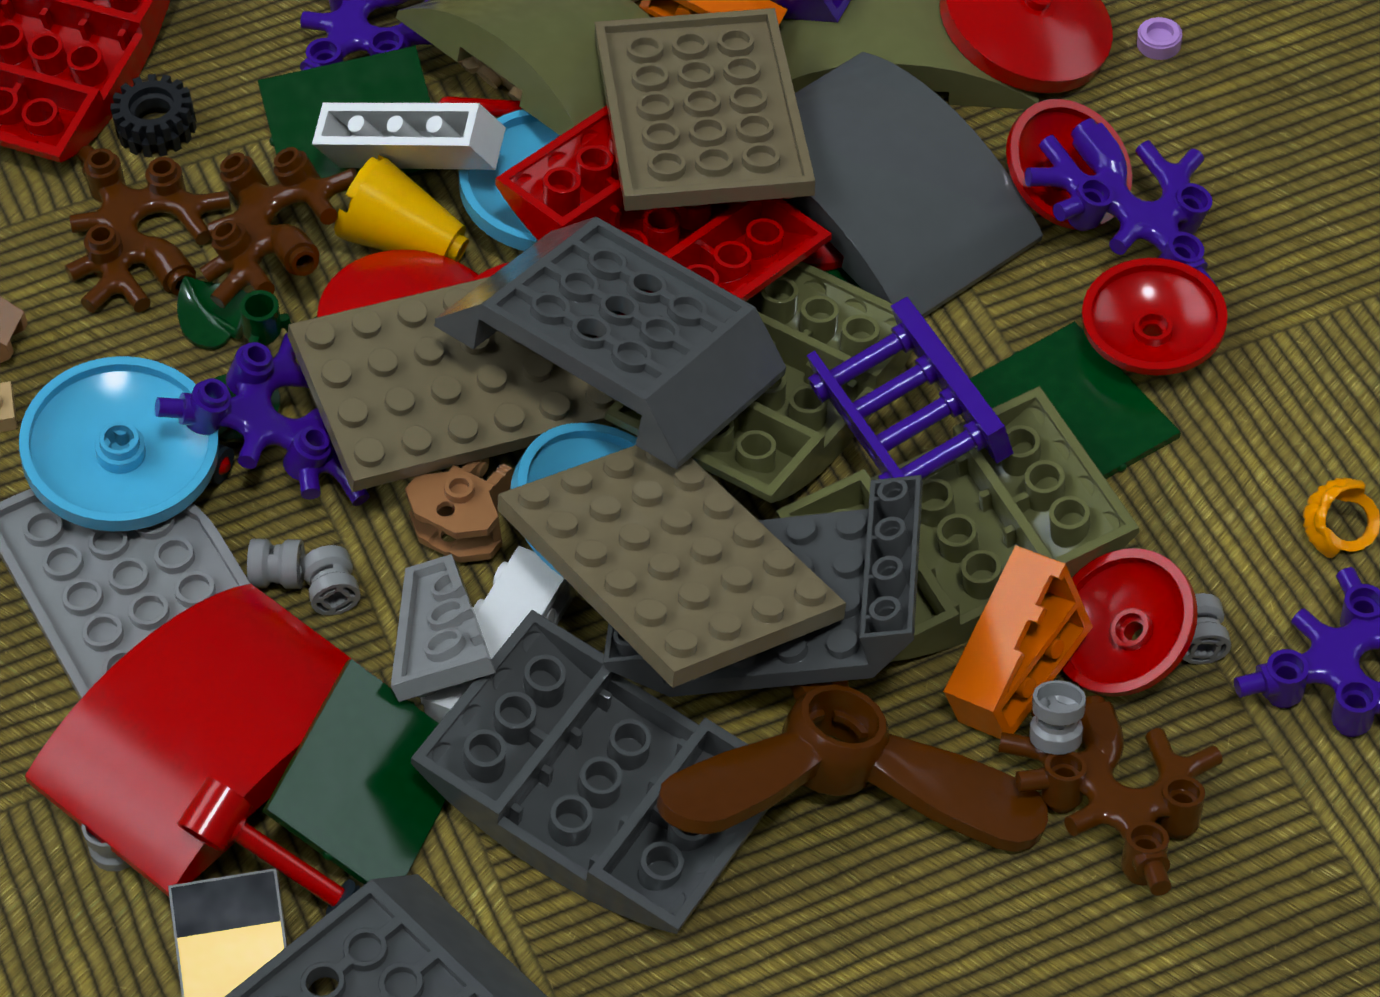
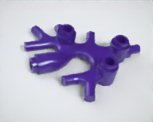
M329 0L331 12H302L301 28L325 31L328 36L327 38L316 39L307 46V58L300 64V70L343 62L346 56L357 51H367L371 56L416 45L433 44L402 22L392 27H378L371 25L367 21L368 15L374 10L398 6L409 0Z
M1089 118L1079 123L1071 133V137L1074 139L1073 147L1086 164L1096 173L1093 176L1087 175L1079 169L1054 135L1047 136L1040 142L1039 148L1054 167H1028L1025 171V184L1027 186L1062 188L1071 195V198L1054 204L1053 214L1058 221L1062 222L1068 219L1070 225L1075 229L1088 231L1099 226L1106 212L1114 215L1120 222L1119 231L1109 242L1110 249L1114 253L1123 255L1137 239H1143L1153 244L1161 252L1158 258L1171 259L1187 264L1212 280L1205 271L1208 263L1203 258L1204 246L1193 235L1199 229L1212 206L1210 193L1204 187L1190 183L1192 174L1204 161L1203 154L1199 150H1188L1182 159L1175 164L1166 161L1150 140L1141 143L1136 148V154L1154 175L1162 188L1161 197L1156 201L1150 202L1135 197L1129 191L1126 182L1127 164L1124 154L1103 123L1097 124L1094 119Z
M288 333L284 335L278 353L274 358L270 350L261 343L251 342L241 346L237 350L227 372V386L218 379L210 378L197 383L192 393H181L179 399L157 397L155 402L156 417L178 418L180 425H186L191 431L201 435L213 434L220 426L231 428L243 435L244 444L238 457V463L244 468H255L261 452L269 445H277L286 449L287 452L283 459L284 469L288 475L299 481L301 496L304 499L311 500L321 495L319 475L321 473H328L334 476L353 506H359L370 498L366 489L352 492L317 407L307 415L293 419L278 413L272 405L271 396L275 390L281 387L309 388L301 367L296 362V355L287 336ZM228 388H229L236 396L231 397Z
M1353 567L1342 569L1336 575V579L1345 595L1340 617V627L1334 628L1325 625L1305 608L1299 610L1292 618L1291 624L1311 641V647L1303 654L1291 649L1278 650L1269 657L1267 663L1257 665L1255 673L1234 678V688L1239 698L1262 693L1272 705L1278 708H1289L1302 700L1306 684H1325L1332 687L1335 691L1331 713L1334 727L1347 737H1357L1370 730L1375 714H1380V682L1368 677L1360 668L1359 661L1364 653L1380 649V589L1373 585L1362 584L1356 570Z

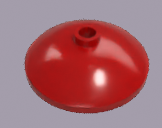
M1048 99L1026 109L1013 123L1006 144L1008 169L1018 192L1033 210L1056 225L1075 229L1070 225L1068 219L1060 222L1053 214L1054 204L1071 198V195L1066 190L1057 187L1027 186L1025 184V171L1028 167H1054L1039 148L1040 142L1047 136L1054 135L1083 173L1093 176L1096 173L1072 145L1074 139L1071 137L1073 129L1079 123L1092 118L1097 124L1103 123L1119 144L1127 164L1126 182L1130 192L1132 187V167L1121 138L1101 115L1087 106L1071 100ZM1106 212L1100 225L1097 227L1106 224L1115 216Z
M1139 258L1125 261L1109 268L1090 285L1082 305V325L1092 347L1110 363L1138 374L1158 376L1177 374L1190 370L1202 364L1216 352L1226 333L1227 306L1218 287L1199 270L1171 259Z
M1128 548L1115 550L1097 557L1082 567L1072 577L1093 627L1062 668L1070 679L1082 688L1095 694L1111 697L1127 696L1151 688L1166 678L1178 666L1192 643L1197 626L1198 613L1193 587L1177 565L1154 551ZM1139 629H1143L1141 635L1132 641L1134 633Z

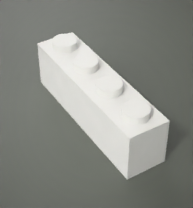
M323 103L312 145L340 168H362L371 157L378 159V155H382L399 169L496 170L506 127L480 103Z
M521 546L517 547L508 562L504 561L500 564L494 576L493 587L485 600L479 599L473 607L491 659L531 610L558 625L575 597L574 587L565 578L552 570L534 551ZM474 680L440 689L427 697H421L425 713L440 723Z

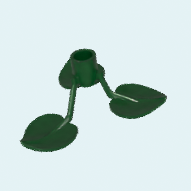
M184 276L178 294L177 313L181 331L185 338L193 345L203 349L216 350L226 345L231 336L234 339L240 340L245 335L249 343L258 342L266 346L277 339L282 328L288 333V324H292L290 316L287 313L280 314L278 299L271 292L256 290L247 293L241 290L225 308H221L210 298V295L221 283L209 284V282ZM227 374L220 375L214 378L222 381L227 386ZM228 388L231 397L236 396V395ZM277 389L271 396V402L279 413L281 399ZM222 426L218 429L220 441H244L243 435L236 430Z

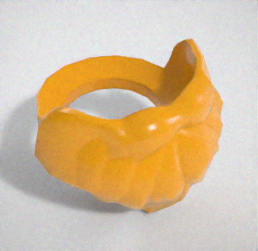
M1345 477L1336 478L1335 480L1327 481L1325 485L1318 486V490L1308 498L1307 505L1303 511V527L1309 542L1327 558L1337 556L1340 550L1347 552L1363 550L1372 544L1379 534V509L1374 501L1364 494L1366 485L1362 480ZM1334 499L1356 503L1365 511L1367 526L1362 536L1353 541L1342 540L1331 529L1326 527V515Z

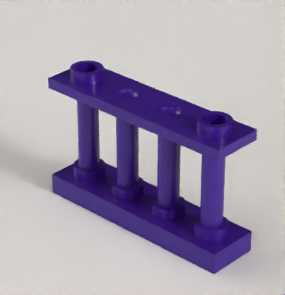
M908 297L891 305L897 323L896 326L891 328L892 334L829 370L816 351L807 355L814 373L807 379L814 393L822 403L828 399L831 401L882 473L877 476L878 479L921 475L923 479L974 448L977 451L985 448L996 464L1014 454L1005 425ZM903 350L905 353L913 350L918 357L915 360L916 365L853 403L841 388L842 385ZM925 382L928 385L936 382L942 389L939 392V399L878 435L874 434L864 418ZM949 415L953 418L959 415L962 416L967 423L963 425L965 431L899 469L889 455L888 451Z

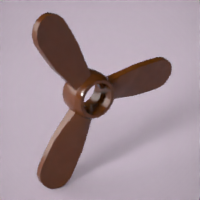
M848 680L790 686L796 702L787 715L782 728V734L725 751L670 775L661 783L656 806L661 817L670 825L685 832L705 835L722 832L772 807L802 785L818 793L842 796L855 794L865 788L870 782L929 819L967 837L1001 850L1018 852L1030 849L1040 841L1048 823V807L1040 793L1037 791L1019 793L1015 777L963 755L889 734V726L880 707L867 695L849 687ZM828 735L834 736L842 741H838Z

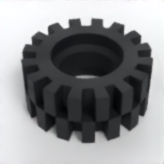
M148 74V81L142 82L139 76L133 79V87L127 83L120 87L122 94L116 92L113 96L114 103H111V113L117 137L125 149L129 147L130 152L138 155L141 149H143L144 157H152L153 151L159 150L161 157L168 155L167 148L172 147L175 152L182 149L180 140L187 144L192 139L191 133L196 131L195 122L197 121L190 91L187 87H183L182 81L176 79L172 83L171 76L164 74L161 81H157L156 74ZM166 112L165 115L159 118L141 119L149 113Z

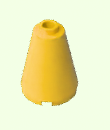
M378 155V159L371 157L359 170L345 194L351 198L348 212L339 209L334 226L335 235L345 241L382 251L400 249L426 251L448 257L457 262L462 258L469 244V238L464 236L466 227L394 163L382 155Z

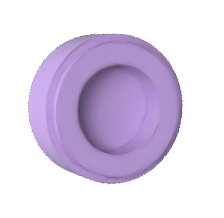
M1155 17L1144 21L1139 26L1137 48L1144 56L1155 60H1165L1174 57L1180 51L1182 29L1173 20Z

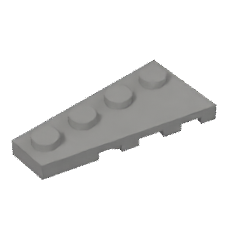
M452 554L405 568L391 688L397 700L400 702L413 697H427L440 689L496 673L460 570Z

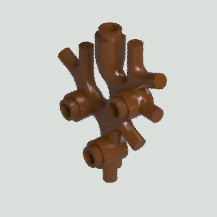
M90 145L82 147L77 155L84 165L82 172L87 179L91 196L96 201L102 202L97 211L70 215L72 233L88 231L84 238L87 255L66 264V272L72 282L92 273L101 278L81 299V304L87 311L95 313L111 296L122 294L136 312L145 311L150 306L151 301L129 272V268L137 263L147 265L163 289L168 293L178 296L184 276L196 277L194 267L176 245L160 237L142 234L138 231V224L146 216L155 213H168L180 220L198 245H204L212 237L201 216L207 212L231 209L229 191L208 194L187 192L180 165L169 157H159L151 161L145 172L147 187L133 189L125 183L120 159L116 154L105 148L95 150Z
M295 147L283 149L275 156L274 173L280 182L269 186L251 157L244 156L240 152L227 156L220 165V177L238 203L239 208L233 214L209 222L207 225L212 237V246L219 256L199 269L209 284L230 271L226 279L210 295L212 301L219 307L225 308L244 287L249 285L255 291L265 290L273 294L275 286L259 265L262 258L268 254L275 253L290 274L307 276L313 273L318 266L320 254L309 236L298 227L288 224L271 225V222L282 209L293 204L306 203L323 224L330 225L334 223L338 213L329 200L335 194L348 190L357 175V171L354 168L321 178L304 151L298 150Z
M1093 695L1086 697L1085 713L1083 718L1080 719L1083 725L1082 742L1086 748L1084 751H1073L1060 755L1049 754L1037 749L1031 743L1029 736L1002 732L999 753L1026 757L1043 764V767L1039 769L1016 772L1015 779L1019 793L1041 790V797L1047 807L1057 813H1068L1074 810L1082 802L1084 794L1088 798L1089 803L1083 809L1065 817L1064 823L1067 831L1075 837L1100 824L1115 828L1124 839L1121 868L1128 880L1137 885H1148L1150 892L1155 896L1164 895L1171 890L1172 885L1167 874L1170 868V861L1167 856L1169 837L1185 839L1198 830L1204 805L1205 789L1195 778L1222 764V755L1216 746L1211 745L1191 756H1180L1173 752L1163 729H1152L1146 734L1145 739L1157 767L1159 777L1151 786L1131 788L1122 785L1113 776V771L1118 765L1124 750L1123 730L1114 706L1111 702H1106L1101 696Z

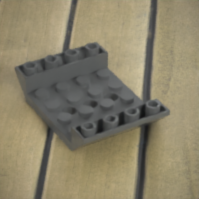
M598 217L549 232L435 318L434 324L438 329L472 349H475L495 332L500 331L641 414L642 417L635 445L676 470L783 377L787 368L756 307ZM592 335H595V336H597V337H599V338H589V337L592 336Z
M921 475L871 480L869 509L758 520L846 602L843 620L674 688L608 624L603 660L605 668L669 697L874 678L914 640L923 491Z
M414 874L371 879L224 997L548 996L420 875ZM323 977L333 978L339 982L337 988L328 995H314L309 991L312 983Z

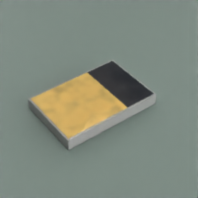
M276 868L168 886L182 997H224L288 946L279 877Z

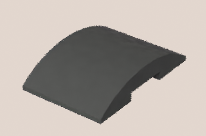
M861 52L795 93L815 177V196L781 199L784 201L790 200L803 214L832 233L829 242L844 256L842 269L862 290L892 304L908 297L924 318L1042 240L1043 234L1030 208L992 151L950 105L909 72L876 55Z
M531 610L491 659L496 673L477 678L472 682L411 757V764L466 818L539 872L585 899L616 914L655 929L677 934L768 809L722 832L705 835L689 833L670 825L661 817L656 807L661 783L670 775L693 764L748 744L707 718H704L698 725L622 676L607 670L603 663V653L534 610Z

